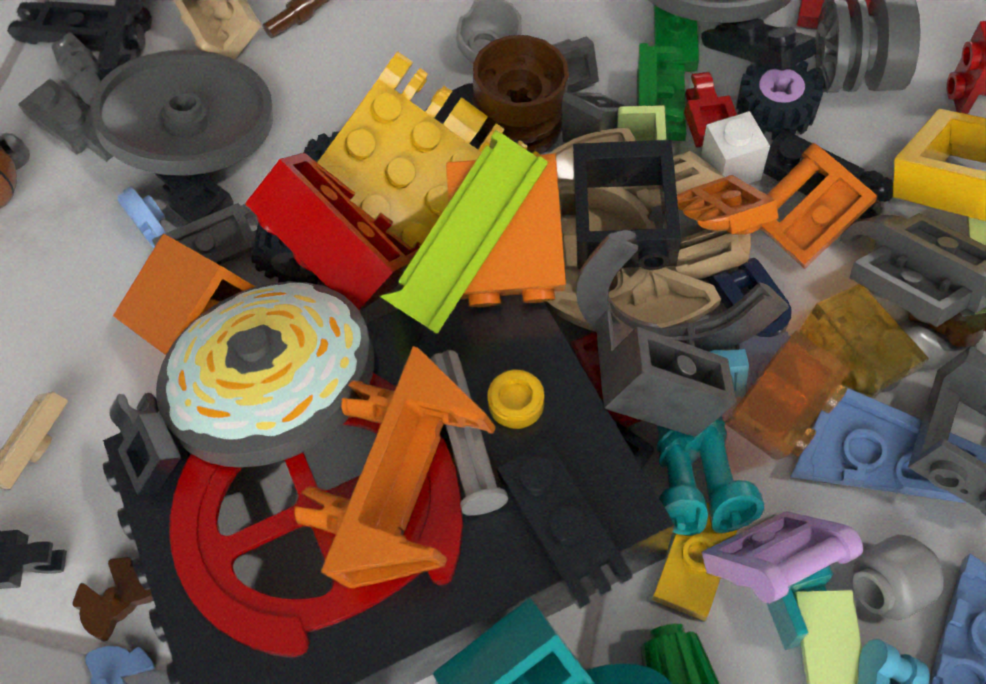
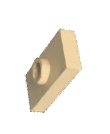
M55 392L36 396L0 450V489H11L29 460L35 463L45 453L52 440V437L47 433L66 406L67 399Z

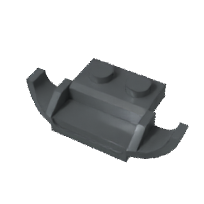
M920 213L908 219L896 215H878L860 219L844 231L840 241L846 244L861 238L863 235L876 241L873 252L854 261L849 278L868 288L872 294L885 298L911 312L916 319L937 327L966 308L977 313L986 307V245Z

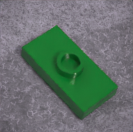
M654 5V46L678 47L682 50L683 57L679 60L665 59L662 63L685 65V72H698L697 20L671 14Z

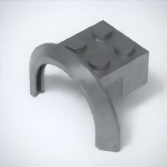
M629 230L611 233L584 263L576 286L577 302L580 311L589 325L597 332L604 408L696 437L736 404L728 358L709 351L723 350L750 339L789 308L788 304L770 286L759 282L735 305L718 315L701 321L660 328L657 324L638 320L620 310L608 294L610 284L617 272L638 250V245L632 243L636 238V233Z

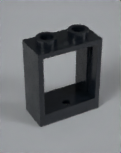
M672 140L573 144L577 269H582L589 256L609 234L623 231L589 230L587 188L659 185L663 229L629 230L636 233V238L632 243L638 245V250L622 268L641 267L646 270H658L666 266H677L681 232Z

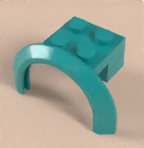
M531 597L433 672L437 684H672L656 670L637 664H608L585 670Z

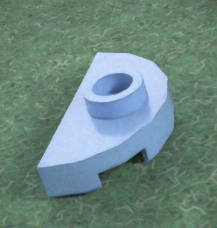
M130 186L123 190V193L118 196L117 200L147 241L155 248L152 239L166 233L159 223L165 216L150 195L141 199Z

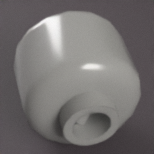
M898 534L887 538L862 552L854 563L853 588L859 601L872 613L879 614L888 619L898 621L909 618L934 603L943 592L944 576L938 557L930 548L910 536Z

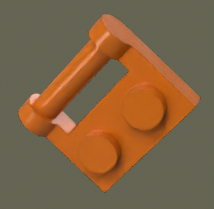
M812 143L802 153L803 159L766 195L776 200L778 210L816 172L822 173L826 178L781 222L773 220L762 224L760 228L804 269L873 205L877 199V195L815 143Z

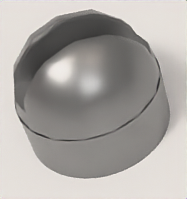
M2 133V136H0V146L5 151L12 149L13 152L8 155L12 158L16 170L20 169L29 160L30 151L24 142L14 134Z

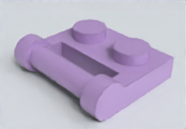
M785 511L702 551V556L707 573L732 581L733 584L738 586L750 587L763 602L772 603L787 595L789 586L835 562L846 564L859 557L863 551V544L857 532L850 526Z

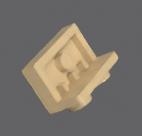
M173 0L181 13V20L190 28L196 39L195 44L201 51L224 55L236 60L261 27L260 21L246 0Z

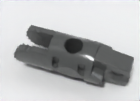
M69 32L61 40L52 44L51 47L58 67L75 96L89 106L96 87L105 76L93 52Z

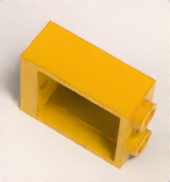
M938 109L895 157L893 197L986 221V171L945 162L952 155L986 163V118Z

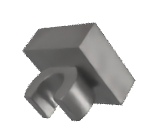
M587 36L574 41L566 39L553 44V46L560 50L568 62L569 80L567 92L599 82L594 42Z

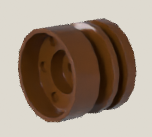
M508 35L491 41L479 51L473 63V106L488 116L476 134L480 143L484 141L496 123L505 129L502 133L515 143L519 140L528 146L526 150L531 153L534 150L539 154L546 152L558 141L562 131V98L565 92H567L569 80L568 62L558 48L546 40L533 36Z

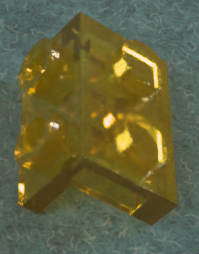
M860 284L817 303L799 330V334L806 342L808 348L820 358L837 378L840 385L872 399H875L884 388L920 370L929 360L927 355L869 291Z

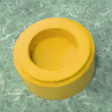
M509 370L498 375L488 389V405L492 417L500 425L510 429H522L534 424L544 410V390L541 382L533 374L523 370Z

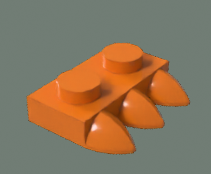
M734 175L688 189L677 195L678 209L682 210L685 216L697 220L699 226L708 230H727L732 235H744L759 230L764 223L779 219L775 199Z

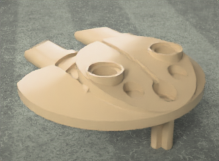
M615 128L586 134L559 146L549 153H556L566 287L565 291L555 292V300L544 303L547 308L565 320L592 331L595 330L583 317L578 306L576 294L577 279L581 269H577L573 144L635 141L630 128ZM691 151L673 156L677 195L688 189L725 177L712 165ZM659 185L587 188L590 231L657 229L653 219L649 220L652 208L661 206ZM707 229L681 238L677 266H666L658 270H646L641 267L621 268L613 278L609 287L611 291L608 294L613 303L624 313L638 320L657 324L660 328L693 323L717 308L721 301L714 285L701 281V279L736 268L748 262L751 248V233L732 235L727 230L713 231Z

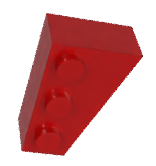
M303 152L279 159L245 202V205L257 216V221L261 227L267 232L276 235L293 252V257L300 266L313 272L328 288L345 296L359 311L380 299V296L394 290L399 284L400 277L422 244L417 241L411 248L388 230L392 226L393 221L380 212L374 219L351 201L355 192Z

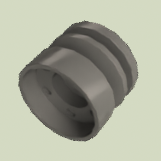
M825 0L820 11L815 36L816 70L819 72L817 79L823 80L822 91L825 93H838L843 87L844 91L856 92L861 87L863 79L871 91L904 90L911 83L919 56L921 31L920 14L916 0H871L868 8L865 0Z

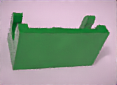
M639 43L637 106H665L666 140L686 141L687 127L684 114L685 65L662 63L665 59H682V50L674 46H648V43Z

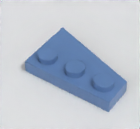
M834 382L790 477L967 503L949 491L938 488L930 480L908 468L922 422L921 419ZM950 433L948 442L986 464L985 447Z

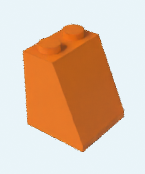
M556 153L535 155L548 161V164L462 295L461 299H468L469 307L496 306L501 304V296L521 294L523 303L548 302L555 300V292L565 291L566 278ZM477 160L446 162L449 202Z
M163 233L113 314V317L166 355L179 335L202 313L224 299L256 286Z

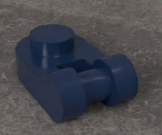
M750 258L748 262L738 266V270L728 274L723 271L709 278V283L714 285L721 298L720 303H723L727 309L744 297L741 289L747 287L752 290L759 282L770 286L788 304L789 308L756 335L759 337H773L786 331L791 320V306L758 259Z

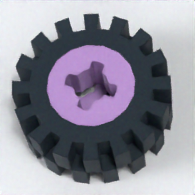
M805 60L783 71L756 63V66L750 64L741 79L736 103L737 115L750 111L763 135H765L766 131L772 133L771 140H774L782 129L796 134L797 130L800 134H803L807 131L808 125L812 126L815 121L823 95V80L817 79L819 72L815 68L807 71L809 63Z

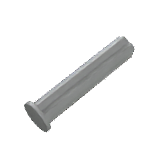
M453 350L434 354L430 360L471 399L458 354ZM446 425L466 496L460 503L462 512L466 515H481L499 509L508 501V496L504 489L497 488L480 429L470 426L461 428Z

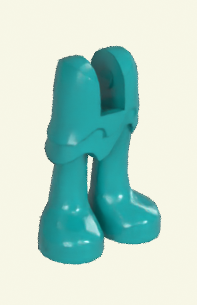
M722 415L696 437L657 425L658 442L656 450L659 453V465L662 468L667 466L669 488L663 490L658 498L674 523V533L693 536L701 533L707 524L708 509L703 493L697 489L692 463L699 457H701L709 499L710 519L715 532H732L748 526L761 517L765 504L759 489L752 482L734 481L725 445L727 431Z

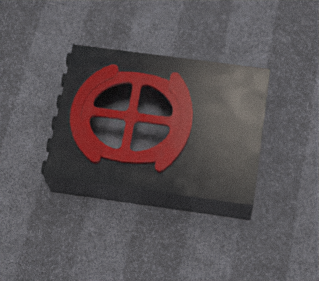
M521 294L501 296L500 305L469 307L468 299H460L438 334L400 309L366 323L375 352V365L370 385L395 391L413 347L419 348L429 359L434 354L453 350L458 354L471 400L486 413L495 426L493 434L481 429L480 431L496 486L506 491L508 501L499 509L481 515H466L461 510L460 503L466 496L446 424H443L439 436L441 438L403 536L409 542L428 548L431 547L447 558L443 567L355 588L345 587L332 579L333 585L328 593L308 599H285L257 592L238 579L233 567L235 560L246 552L304 526L310 527L313 530L323 557L326 560L336 534L310 525L298 524L295 519V507L315 510L324 509V507L302 494L310 486L318 488L322 492L350 500L360 475L325 490L318 487L304 452L285 459L298 493L295 505L239 532L226 536L222 535L219 530L218 518L220 508L229 486L243 467L222 466L202 460L188 452L176 440L181 458L159 493L137 495L118 451L124 440L122 433L120 432L103 440L109 461L103 463V471L111 488L116 493H120L124 506L117 511L118 519L126 536L130 540L134 539L139 556L133 559V567L145 590L150 589L155 608L149 610L150 622L159 640L163 643L167 642L172 662L166 664V672L170 684H415L433 675L436 669L529 597L532 598L546 618L575 604L497 473L499 466L546 440L552 446L627 563L632 575L666 558L674 523L608 410L604 408V403L544 302L523 303ZM523 370L533 374L541 382L544 390V410L534 424L522 429H510L500 425L492 417L488 405V389L492 381L503 372ZM349 417L342 425L360 427L377 434L381 423L358 417ZM608 564L601 568L610 585L619 582L614 577ZM587 576L579 580L589 596L597 593Z

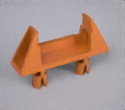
M413 347L395 391L353 380L348 386L363 400L342 398L341 406L344 415L381 423L351 499L322 492L318 488L310 486L302 494L324 507V509L315 510L295 507V519L298 524L310 525L336 534L321 572L348 588L379 583L445 566L447 558L434 548H428L405 540V536L401 535L402 530L405 531L439 444L441 438L439 434L443 424L461 428L470 426L485 430L491 434L495 430L494 424L486 413L419 348Z

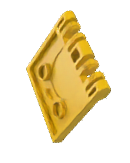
M397 51L317 163L355 192L351 201L375 219L381 212L393 221L392 226L388 230L412 248L417 241L423 244L449 204L446 162L477 160L486 145L490 146L491 136L495 130L503 133L505 129L496 123L479 148L476 149L470 142L488 116L461 97L443 124L437 121L435 116L452 93L445 85L437 90L426 112L412 103L411 100L414 95L419 93L427 82L428 73L419 68L402 94L397 92L396 88L414 63ZM519 140L517 142L518 145L527 149L528 146ZM535 150L532 152L534 155H540Z

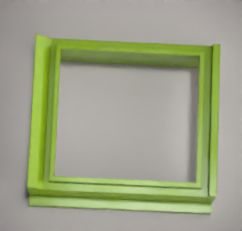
M495 130L491 136L490 146L486 145L398 282L404 286L403 289L380 297L438 334L546 168L548 161L540 156H535Z

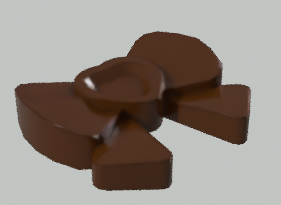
M911 312L909 313V317H908L909 320H911V321H916V322H922V323H928V322H924V321H921V320L916 319V318L911 314ZM958 313L937 327L928 323V326L946 335L949 342L954 346H974L979 343L984 331H986V313L962 316L961 313Z
M130 557L113 558L108 561L115 587L108 588L104 592L103 597L86 584L80 583L72 603L73 607L80 610V621L84 629L102 642L109 640L117 622L122 621L128 614L132 613L137 605L153 602L150 589L145 590L139 582L133 567V560Z

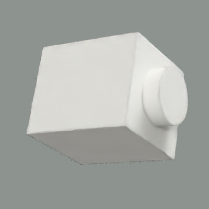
M749 111L707 124L701 158L725 177L734 175L750 184L761 180L770 145Z

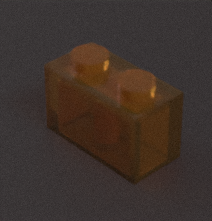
M795 331L782 343L728 416L725 424L775 461L789 456L790 453L798 457L806 449L817 432L810 425L822 410L829 414L845 395L847 388L841 382L851 369L804 335Z

